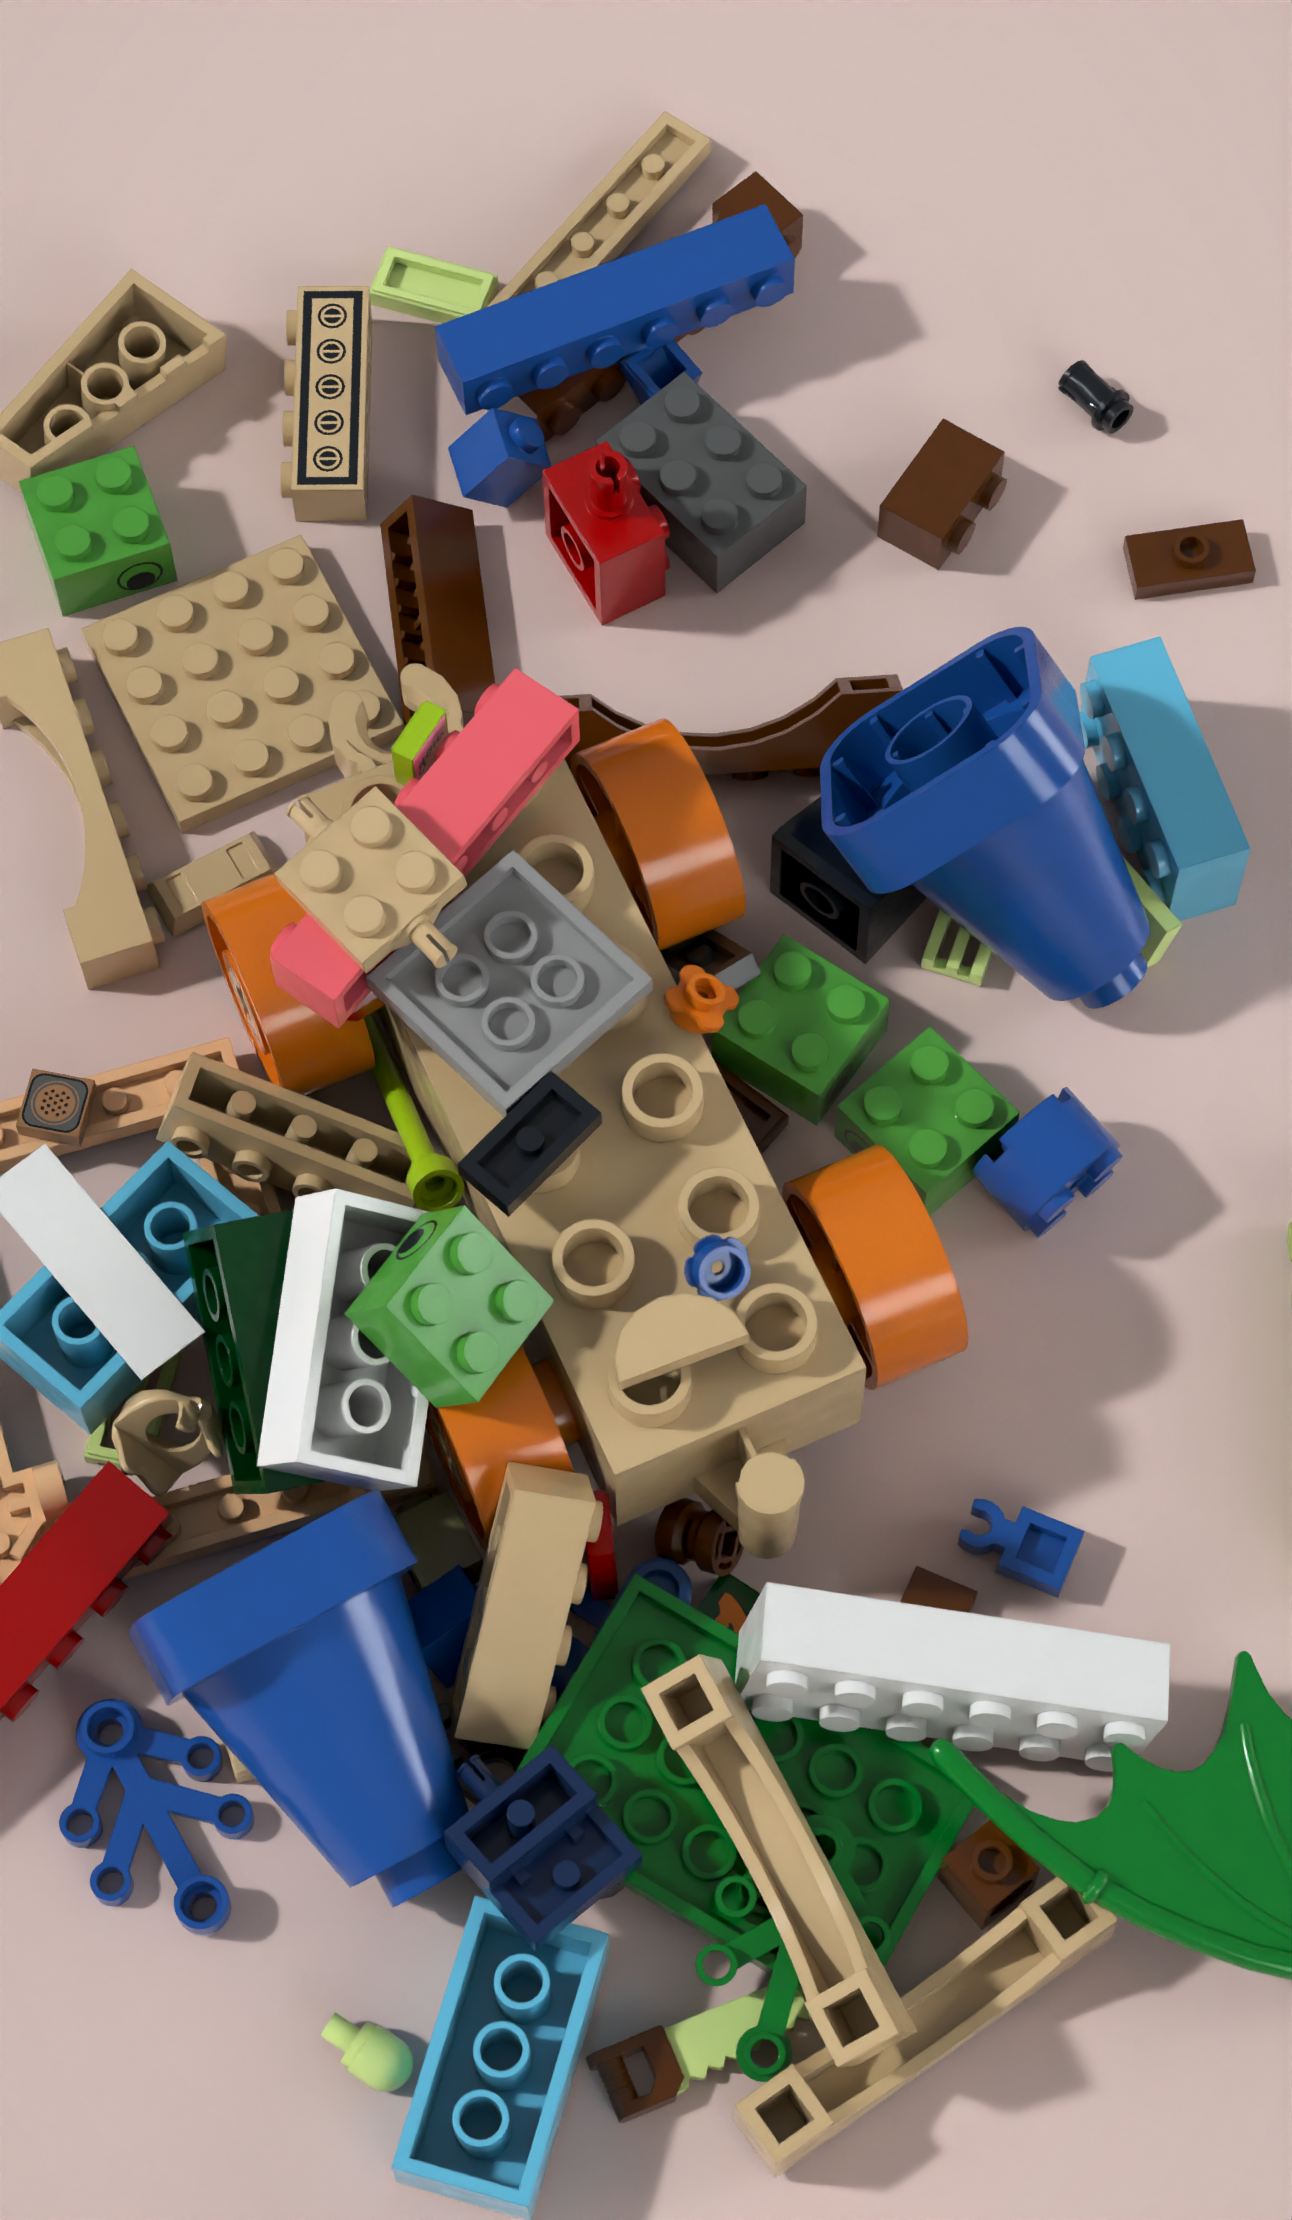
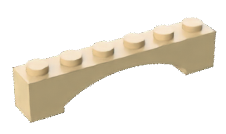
M45 628L0 642V721L3 729L16 726L45 750L68 781L81 808L86 846L84 873L75 906L63 909L87 988L90 990L160 968L154 945L166 941L155 907L142 909L137 892L148 889L137 853L128 856L124 855L119 839L129 837L130 833L120 802L116 801L107 804L102 787L112 785L113 783L102 749L90 752L85 736L95 733L86 700L81 698L73 701L68 685L78 682L68 647L56 650L50 630Z
M699 1654L642 1687L641 1690L672 1750L678 1752L702 1788L752 1875L794 1965L806 1998L804 2004L836 2066L859 2065L916 2033V2027L722 1659Z
M1058 1877L1054 1878L1020 1902V1905L967 1949L900 1997L917 2029L916 2033L856 2066L837 2067L829 2050L825 2047L798 2064L790 2065L735 2104V2123L772 2176L776 2178L1108 1941L1118 1922L1117 1917L1094 1902L1091 1904L1083 1903L1080 1893L1073 1890Z

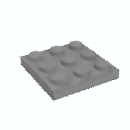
M514 850L509 852L442 910L433 923L458 948L456 955L451 961L444 955L447 964L441 968H436L433 962L412 942L405 947L397 949L366 976L368 988L503 1117L551 1071L556 1075L561 1073L653 991V979Z

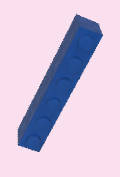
M766 204L437 325L435 326L438 361L465 415L482 409L499 408L514 397L538 388H553L570 376L592 368L601 369L609 367L621 357L648 347L659 348L665 346L677 336L701 327L718 326L727 321L731 316L754 307H768L776 304L786 295L794 293L795 258Z

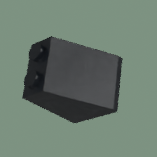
M821 797L779 827L772 835L770 892L864 964L878 952L926 899L925 896L911 885L884 894L869 891L823 831Z

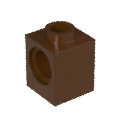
M989 1820L942 1858L937 1878L978 1927L983 1930L1034 1888L1040 1868L1027 1853Z

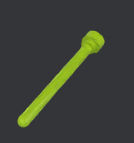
M371 1013L364 1017L375 1056V1068L371 1069L412 1162L406 1178L409 1191L416 1206L421 1210L434 1212L452 1208L459 1202L464 1193L462 1177L459 1175L457 1166L452 1159L435 1152L375 1016Z

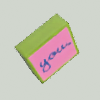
M428 700L420 704L391 747L394 776L396 782L403 786L412 778L420 780L434 764L435 754L440 744L449 734L446 710Z

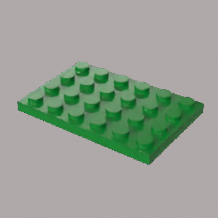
M635 1573L515 1773L552 1744L597 1794V1805L643 1855L642 1865L623 1879L620 1884L719 1944L724 1945L771 1919L772 1916L762 1896L757 1898L753 1910L741 1918L727 1917L718 1910L714 1896L719 1883L729 1876H745L750 1872L702 1788L678 1752L672 1750L641 1688L699 1654L722 1659L735 1684L739 1634ZM749 1710L804 1817L815 1814L831 1815L843 1821L851 1830L855 1839L856 1855L849 1872L872 1914L882 1918L888 1924L891 1931L889 1947L883 1954L878 1956L884 1967L939 1870L942 1858L949 1852L974 1804L937 1768L930 1756V1748L918 1741H898L888 1737L884 1730L864 1727L848 1732L832 1731L821 1727L817 1720L797 1717L781 1722L765 1721L754 1717L752 1711ZM815 1836L826 1859L829 1861L835 1851L833 1842L826 1836ZM733 1883L724 1888L722 1900L727 1908L738 1911L746 1907L749 1901V1893L743 1885ZM873 1923L862 1924L873 1948L876 1949L882 1942L883 1935L881 1929ZM779 1946L751 1961V1963L772 1974ZM799 1981L797 1991L804 1994L801 1983Z

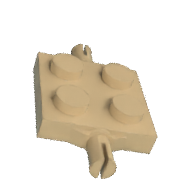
M376 786L345 813L329 819L310 800L307 794L297 797L300 808L293 801L287 808L286 815L292 818L310 838L302 850L274 873L281 887L365 973L370 971L390 952L405 947L412 942L433 962L436 968H441L447 964L444 955L451 961L456 955L458 948L433 923L442 907L467 887L464 875Z

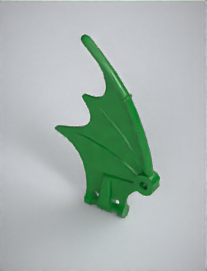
M1247 1651L1238 1653L1234 1659L1228 1705L1221 1733L1212 1753L1203 1764L1192 1771L1176 1772L1163 1769L1139 1757L1122 1743L1117 1744L1111 1749L1113 1786L1107 1806L1094 1818L1070 1822L1056 1820L1032 1812L1000 1792L958 1747L949 1740L940 1738L931 1745L930 1756L937 1768L1025 1853L1073 1890L1080 1893L1083 1903L1091 1904L1094 1902L1136 1927L1197 1953L1248 1971L1292 1980V1719L1282 1711L1268 1693L1253 1659Z

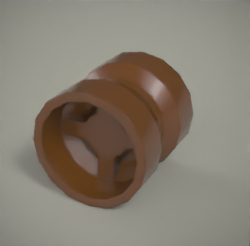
M682 1498L666 1505L659 1517L655 1531V1548L660 1558L669 1559L680 1565L693 1561L701 1571L722 1577L730 1574L737 1566L744 1547L739 1541L737 1531L713 1509L706 1511L701 1502Z

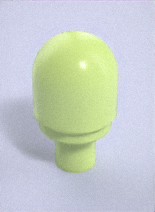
M335 2012L320 2035L345 2053L340 2063L348 2068L347 2072L374 2090L381 2092L396 2090L407 2082L412 2073L413 2056L407 2044L379 2024L374 2026L367 2021L360 2029Z

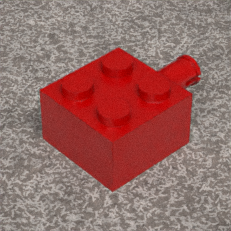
M605 441L543 470L546 535L600 624L603 626L666 596L665 571L670 569V561L665 550V539L670 538V530L659 507L655 504L648 507L639 493L641 491V484L631 462L621 453L613 450L608 441Z

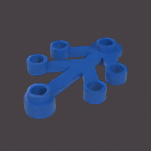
M104 1699L93 1703L81 1714L77 1722V1744L87 1759L72 1804L62 1812L59 1819V1827L65 1840L77 1848L89 1847L99 1840L103 1831V1823L97 1810L114 1768L125 1789V1794L103 1862L95 1867L90 1877V1886L99 1902L107 1906L121 1905L130 1898L134 1882L129 1871L143 1828L145 1827L178 1888L174 1896V1910L181 1925L189 1932L197 1935H209L217 1932L226 1924L231 1913V1901L227 1890L218 1879L201 1874L169 1813L213 1824L221 1836L227 1839H239L246 1836L254 1825V1813L249 1801L239 1794H227L220 1797L150 1778L138 1757L140 1755L181 1764L185 1773L191 1779L205 1782L215 1778L223 1766L222 1753L218 1744L213 1739L205 1736L187 1739L143 1727L141 1717L136 1709L129 1703L119 1699ZM118 1725L123 1729L122 1737L118 1742L107 1745L99 1741V1734L104 1727ZM208 1749L214 1753V1759L208 1767L196 1769L189 1764L190 1757L195 1751ZM232 1806L242 1808L245 1811V1818L239 1825L228 1827L221 1822V1815L227 1808ZM78 1815H88L93 1818V1826L86 1834L74 1835L69 1831L71 1821ZM109 1873H119L124 1877L122 1888L113 1894L102 1892L100 1890L102 1878ZM201 1898H211L216 1902L214 1914L207 1919H198L192 1915L194 1903Z

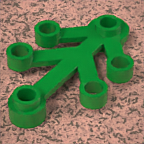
M815 1814L806 1817L805 1819L814 1836L823 1835L833 1842L835 1851L833 1857L828 1862L861 1925L873 1923L881 1929L883 1935L882 1942L874 1950L878 1956L883 1954L890 1945L891 1931L888 1924L882 1918L872 1914L849 1872L856 1855V1844L851 1830L843 1821L831 1815ZM749 1873L745 1876L733 1875L723 1879L715 1890L714 1898L718 1910L723 1915L730 1918H741L753 1910L757 1898L762 1895L752 1875ZM733 1883L743 1885L749 1893V1901L746 1907L738 1911L727 1908L722 1900L724 1888ZM773 1918L724 1945L714 1943L704 1947L697 1955L695 1961L697 1975L704 1983L710 1986H722L734 1978L737 1969L779 1946L758 2024L755 2027L749 2028L741 2035L735 2051L736 2061L741 2071L747 2077L759 2082H768L790 2066L792 2047L784 2033L799 1983L794 1965ZM713 1951L724 1953L730 1962L728 1973L720 1979L709 1977L703 1969L705 1956ZM761 2039L772 2041L778 2050L775 2063L766 2068L757 2066L751 2058L752 2046Z

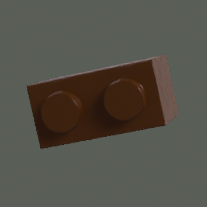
M943 418L880 504L877 537L939 570L951 552L959 555L966 548L975 530L976 523L974 520L984 508L991 511L1001 498L1007 484V479L1002 477L1005 452Z

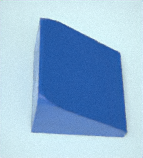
M675 340L659 348L648 347L634 352L619 363V367L640 405L681 373L685 372L696 383H698L703 373Z

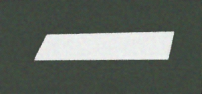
M46 1144L0 1176V1213L140 1380H143L205 1332Z

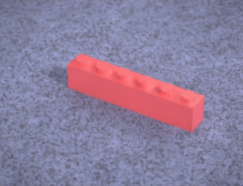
M514 668L501 685L494 683L485 690L477 702L474 717L461 732L454 730L445 737L435 754L434 764L420 780L412 778L406 783L398 794L394 805L466 877L580 741L579 709ZM307 913L298 924L294 922L289 923L281 930L271 947L270 960L277 987L337 1028H340L371 991L368 988L366 976L396 950L390 952L370 971L365 973Z

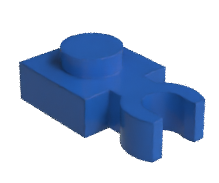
M974 1499L970 1514L987 1521L991 1530L984 1535H975L970 1531L962 1529L958 1538V1545L964 1551L974 1555H985L992 1551L1001 1554L996 1573L1058 1598L1085 1531L1022 1506L1016 1523L1005 1519L1002 1510L995 1503L986 1499Z

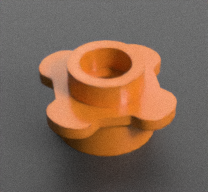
M684 966L679 973L681 981L677 987L668 988L664 994V1002L669 1008L672 1019L679 1027L691 1033L705 1034L718 1032L724 1025L722 1016L726 1010L735 1009L739 1002L736 990L729 985H723L717 977L705 973L699 966Z

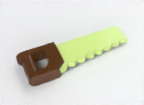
M768 1986L667 2028H663L661 2025L587 2056L585 2059L590 2071L598 2070L619 2123L630 2121L675 2102L678 2095L688 2090L690 2079L703 2081L706 2078L708 2069L720 2071L724 2068L726 2059L736 2060L737 2042L746 2030L757 2026ZM797 1990L785 2029L787 2031L794 2029L796 2019L811 2020V2016L804 2004V1998ZM761 2040L757 2041L751 2050H758ZM643 2051L654 2077V2083L651 2093L639 2097L623 2059Z

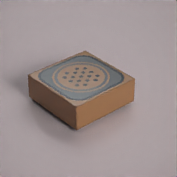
M32 1068L16 1123L18 1134L81 1147L97 1092L95 1080Z

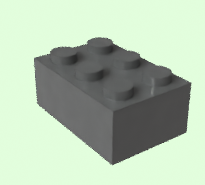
M685 372L681 373L595 440V446L608 441L613 450L621 453L631 462L641 484V491L639 493L648 507L653 504L657 505L667 521L670 538L665 539V545L716 593L720 592L805 524L807 485Z

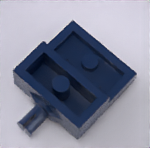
M552 1744L503 1784L486 1766L478 1754L469 1758V1765L465 1761L457 1770L456 1775L467 1784L481 1802L444 1831L445 1849L535 1952L642 1865L643 1855L597 1805V1794Z

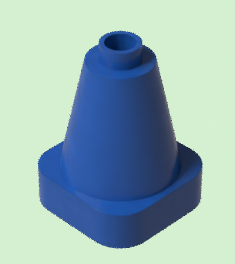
M1013 627L985 638L864 714L851 724L829 747L820 765L822 829L869 891L884 894L911 885L1045 996L1055 1001H1066L1079 997L1088 1008H1102L1127 995L1138 985L1146 973L1147 961L1140 952L1149 938L1150 923L1083 760L1085 745L1076 691L1030 628Z
M376 1489L340 1506L165 1602L135 1621L128 1634L166 1705L169 1706L185 1698L345 1883L351 1888L376 1876L393 1908L428 1890L462 1869L445 1849L444 1831L469 1810L460 1779L456 1775V1765L401 1579L418 1563V1560L379 1489Z

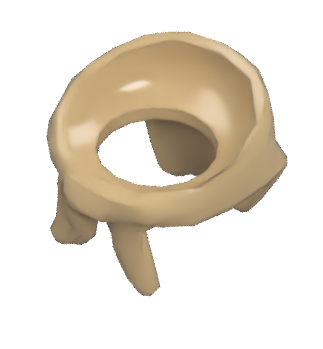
M165 1389L140 1391L124 1403L120 1414L113 1422L111 1438L119 1455L122 1473L131 1476L136 1475L149 1491L157 1497L163 1496L183 1473L199 1465L209 1455L213 1454L214 1457L220 1458L224 1454L221 1445L223 1433L221 1419L211 1405V1402L198 1396L188 1397ZM176 1413L178 1414V1419L175 1427L178 1430L189 1433L194 1431L198 1424L201 1432L194 1442L183 1443L163 1439L148 1433L147 1426L158 1416Z

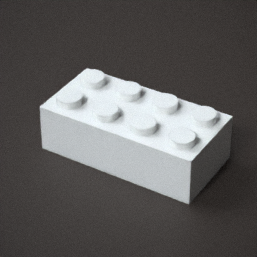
M336 1188L295 1198L257 1467L371 1491L376 1489L385 1491L417 1487L429 1400L344 1313L420 1216L424 1213H429L428 1211Z

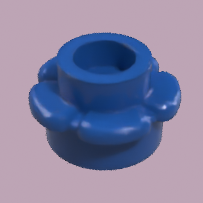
M713 1234L700 1239L694 1245L693 1251L695 1253L686 1260L684 1274L687 1283L691 1287L697 1288L698 1295L720 1301L733 1298L745 1289L751 1276V1266L748 1252L743 1243L734 1237L722 1239L719 1235ZM721 1261L722 1269L717 1273H713V1263Z

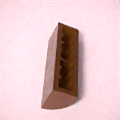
M411 495L380 524L404 727H406L415 712L404 704L400 675L405 666L413 663L422 664L444 677L458 695L465 727L474 717L475 707L482 694L489 686L495 683L473 510Z

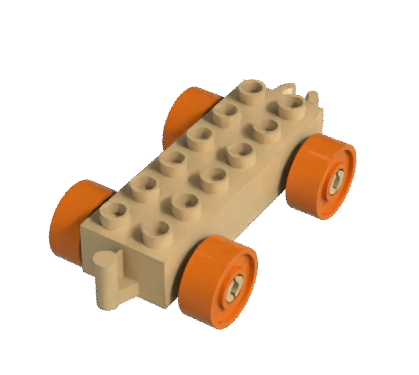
M413 663L405 666L400 675L404 704L416 712L420 704L428 700L446 710L448 733L454 730L461 732L464 729L458 695L444 677L422 664ZM353 690L340 691L333 698L328 723L336 764L345 779L307 794L310 800L329 819L345 813L375 786L393 804H395L398 794L404 787L396 782L391 751L379 748L368 737L369 717L362 698ZM662 718L574 753L571 758V771L564 759L465 877L467 887L441 909V911L444 910L509 852L514 850L653 979V991L557 1075L602 1113V1124L509 1217L462 1178L464 1182L463 1197L470 1212L555 1300L528 1335L540 1361L530 1364L521 1345L479 1402L437 1408L430 1401L428 1403L426 1428L464 1515L485 1552L508 1461L574 1472L566 1446L578 1442L599 1489H605V1494L609 1493L610 1511L616 1526L696 1493L737 1531L739 1541L748 1553L763 1559L781 1557L792 1548L796 1541L799 1507L803 1499L805 1487L802 1467L795 1458L792 1460L788 1458L787 1453L861 1422L864 1387L869 1390L878 1389L962 1353L968 1346V1327L965 1311L950 1262L919 1194L895 1157L885 1147L876 1144L784 1183L781 1196L702 1035L682 1029L674 1022L669 1013V1008L664 1002V994L668 988L677 987V984L660 951L743 918L746 910V899L736 853L711 787L681 733L669 720ZM304 832L307 843L310 837ZM274 873L202 902V911L207 930L225 981L252 1046L271 1083L307 1096L375 1068L374 1051L364 1018L359 1021H345L340 1028H337L275 985L270 960L271 947L285 926L292 922L298 924L307 912L281 887ZM383 1005L377 1009V1012L444 1156L452 1159L458 1169V1163L504 1117L389 1007ZM717 1234L722 1239L734 1237L743 1243L748 1252L751 1266L749 1282L745 1289L737 1296L718 1302L735 1312L749 1332V1342L619 1390L615 1368V1353L620 1332L633 1314L658 1297L680 1293L698 1295L697 1288L691 1287L687 1283L684 1267L686 1260L695 1253L693 1251L694 1245L700 1239ZM717 1261L712 1265V1272H719L722 1269L721 1261Z

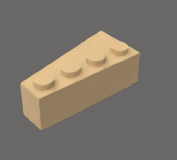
M131 268L0 413V479L22 494L19 485L20 480L98 457L224 371L226 334Z

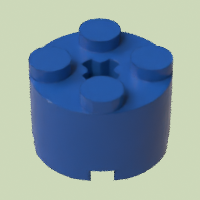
M1068 1087L1062 1088L1058 1098L1054 1094L1046 1098L999 1139L1002 1143L1000 1148L1004 1151L999 1157L992 1161L985 1154L975 1165L971 1173L1023 1231L1030 1229L1040 1238L1066 1215L1067 1212L1064 1209L1074 1200V1193L1079 1190L1085 1198L1093 1194L1113 1175L1112 1168L1122 1159L1123 1155L1118 1151L1120 1147L1118 1141Z

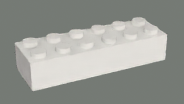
M766 1582L739 1631L735 1686L747 1709L752 1711V1715L765 1721L781 1722L787 1721L792 1717L817 1720L821 1727L832 1731L848 1732L859 1727L884 1730L888 1737L906 1742L920 1741L926 1737L951 1740L958 1749L979 1752L989 1750L992 1747L1018 1750L1021 1757L1032 1761H1052L1059 1757L1085 1760V1765L1094 1770L1113 1771L1111 1749L1114 1746L1122 1743L1139 1756L1168 1722L1170 1644Z

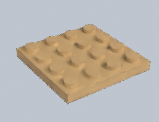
M301 534L81 628L83 640L182 833L337 766L328 720L333 698L340 691L353 690L362 698L369 717L368 737L376 746L380 747L396 740L404 730V724Z

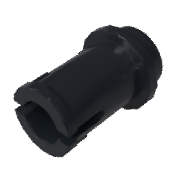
M1084 360L1072 364L1059 380L1058 384L1060 386L1058 390L1066 394L1092 417L1091 425L1098 431L1106 430L1110 434L1117 432L1128 422L1133 413L1134 407L1129 403V394L1122 389L1116 390L1114 387H1111Z

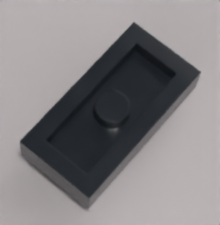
M551 1071L458 1163L459 1175L509 1217L602 1124V1113Z

